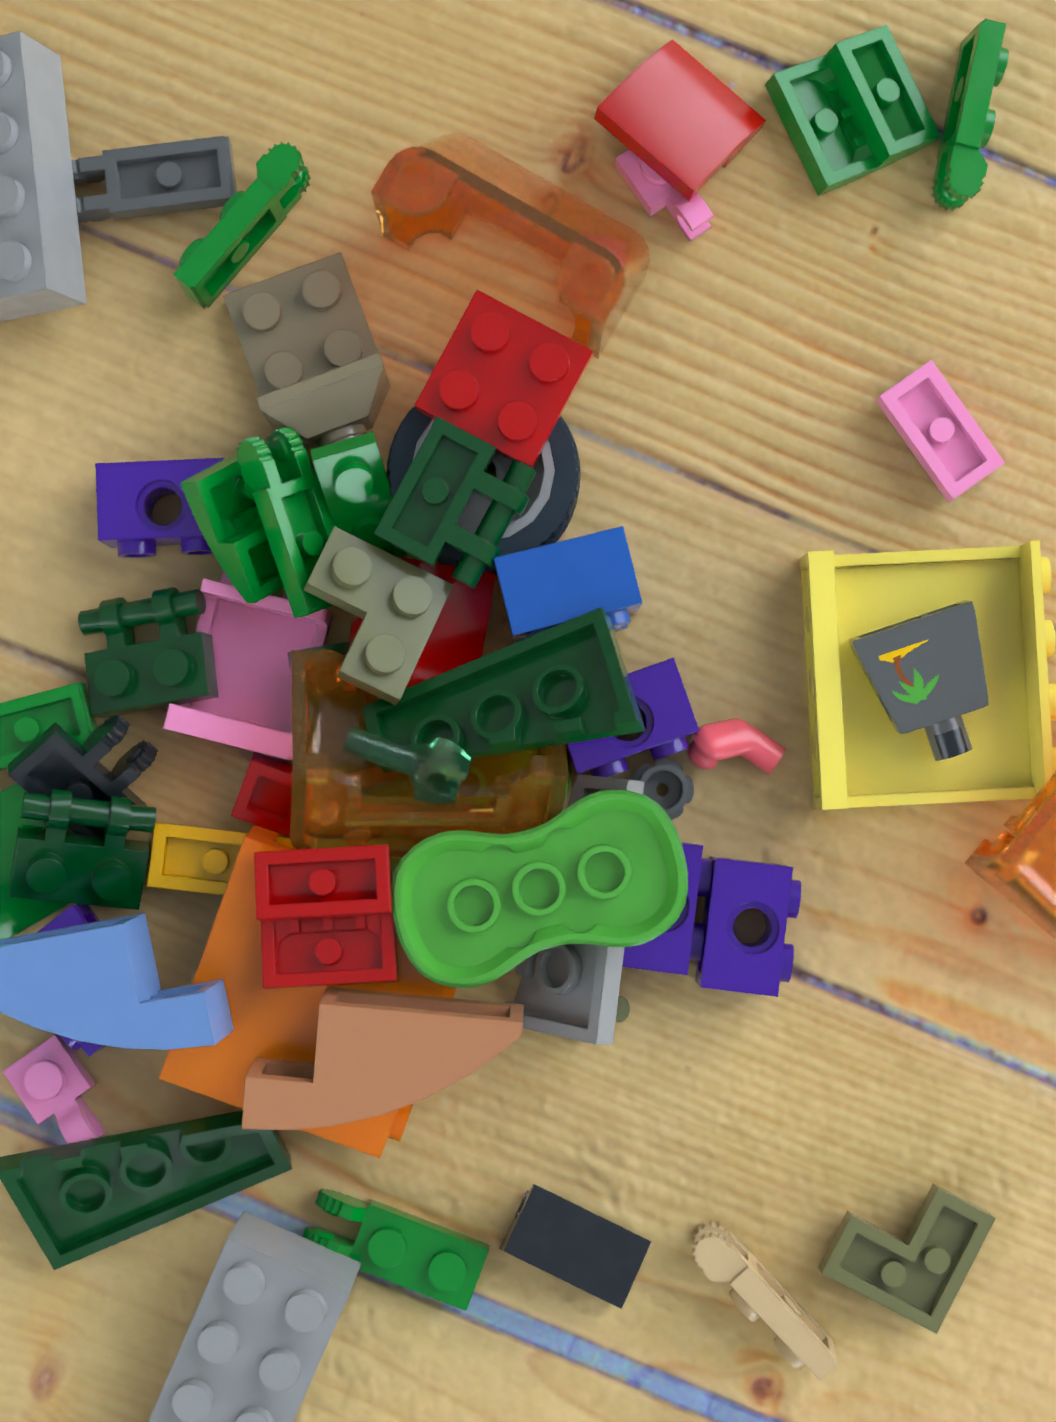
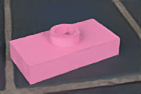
M932 360L876 399V403L948 503L1005 464Z

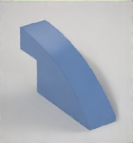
M145 913L0 939V1012L34 1028L81 1042L125 1049L159 1050L216 1045L234 1030L224 979L161 990Z

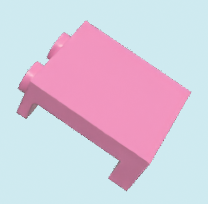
M222 572L220 582L203 579L200 591L204 593L206 610L204 614L199 616L195 633L204 632L212 635L219 698L180 705L170 703L163 728L296 761L302 733L287 653L295 650L325 646L333 614L323 609L307 616L294 618L285 589L283 590L282 598L269 595L254 604L247 603L225 572Z

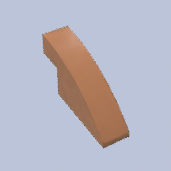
M327 987L319 1003L315 1063L256 1057L245 1077L242 1129L298 1130L337 1126L380 1116L424 1100L468 1077L522 1036L524 1005Z

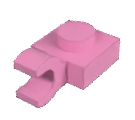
M630 150L616 157V169L650 217L666 207L689 242L711 229L708 221L713 218V214L698 193L688 201Z
M53 1035L2 1071L37 1124H41L55 1115L59 1129L68 1144L99 1138L106 1133L99 1119L82 1098V1095L96 1086V1083L74 1050L65 1043L60 1035Z

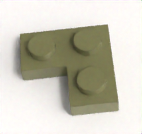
M334 526L304 591L363 619L336 677L396 706L405 691L453 584Z
M933 1183L904 1240L847 1210L818 1268L827 1277L937 1334L996 1218L989 1212Z

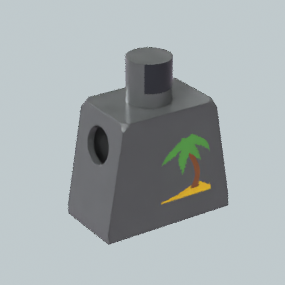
M963 600L848 639L852 651L897 732L905 734L924 728L935 761L952 758L973 749L961 715L984 708L989 704L977 619L972 601Z

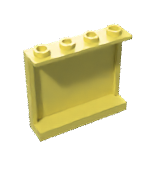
M1040 540L1029 541L1021 546L834 555V550L811 551L799 559L813 809L829 810L857 807L1056 798V747H1052L1051 721H1056V685L1048 681L1047 658L1053 657L1055 652V630L1050 619L1045 620L1043 594L1050 592L1052 574L1048 557L1041 556ZM963 600L972 601L977 619L989 705L961 715L973 749L952 758L935 761L924 728L905 734H900L896 731L852 651L848 639Z

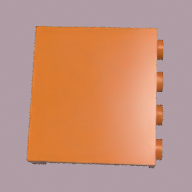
M256 825L244 836L192 983L224 979L234 1030L216 1045L168 1050L159 1076L161 1080L243 1109L245 1077L256 1057L315 1063L319 1003L327 987L453 998L456 987L434 983L417 971L402 948L397 930L399 982L263 989L261 921L256 919L254 852L296 849L277 843L278 833ZM413 1104L380 1116L337 1126L299 1130L381 1158L388 1138L400 1142Z

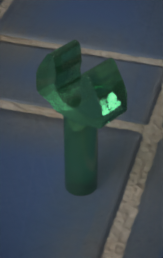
M354 726L350 727L342 748L343 752L408 775L412 780L414 788L413 797L429 804L455 803L461 781L467 779L472 761L471 757L460 746L442 737H437L433 743L427 745L424 749L417 750Z

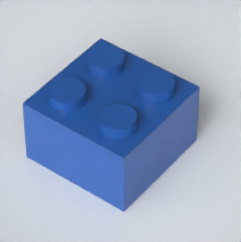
M623 526L494 558L496 576L513 644L600 607L610 617L614 632L628 628L627 624L631 623L630 616L635 615L642 605Z

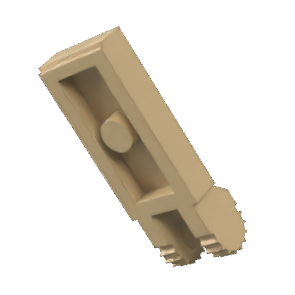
M713 1220L709 1223L704 1221L702 1226L698 1225V1230H694L695 1237L692 1240L694 1243L692 1254H694L693 1261L697 1262V1267H702V1273L711 1282H725L733 1287L729 1291V1295L734 1304L750 1321L755 1323L760 1317L777 1334V1337L773 1339L775 1346L795 1369L801 1370L806 1365L820 1381L837 1367L833 1339L749 1249H746L731 1232H726V1226L722 1227L720 1222L714 1223Z

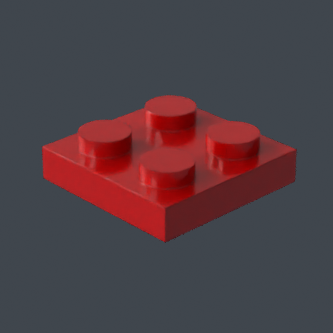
M476 290L414 406L416 411L433 420L438 416L496 447V453L511 461H520L533 468L593 357V350L491 296Z

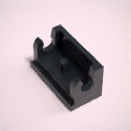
M533 1184L530 1191H526L499 1249L622 1309L651 1241Z

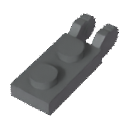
M228 136L103 150V155L84 157L77 160L72 159L74 185L99 183L106 180L107 194L76 198L78 223L103 221L110 217L118 220L224 207L230 197L237 192L232 144Z

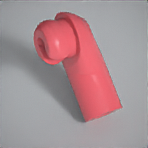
M739 718L704 724L700 727V731L693 734V741L689 744L687 753L690 761L701 769H713L717 765L718 760L741 755L769 774L785 753L786 748L748 722Z

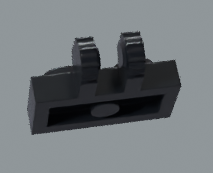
M117 714L110 716L102 725H99L91 732L83 746L55 722L8 764V776L28 793L50 795L51 789L72 791V798L109 802L111 796L131 798L132 805L147 806L128 786L151 766L152 762L155 761L158 750L149 741L143 740L138 742L137 745L133 746L119 758L110 772L99 760L109 753L114 746L119 744L127 734L130 724L122 716ZM68 824V828L75 834L103 837L104 827Z

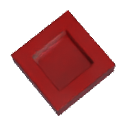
M254 751L231 817L291 838L313 779H310L308 770Z

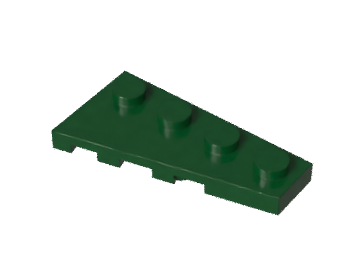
M602 607L408 687L396 706L383 699H379L361 707L374 763L385 773L646 731L611 619Z
M243 1110L2 1156L0 1157V1180L52 1268L56 1270L292 1169L291 1155L278 1130L242 1129Z

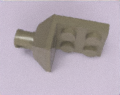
M341 252L223 295L260 395L256 397L261 412L273 429L291 427L292 430H296L298 435L300 434L303 445L315 449L366 434L367 430L373 428L389 391L390 383Z

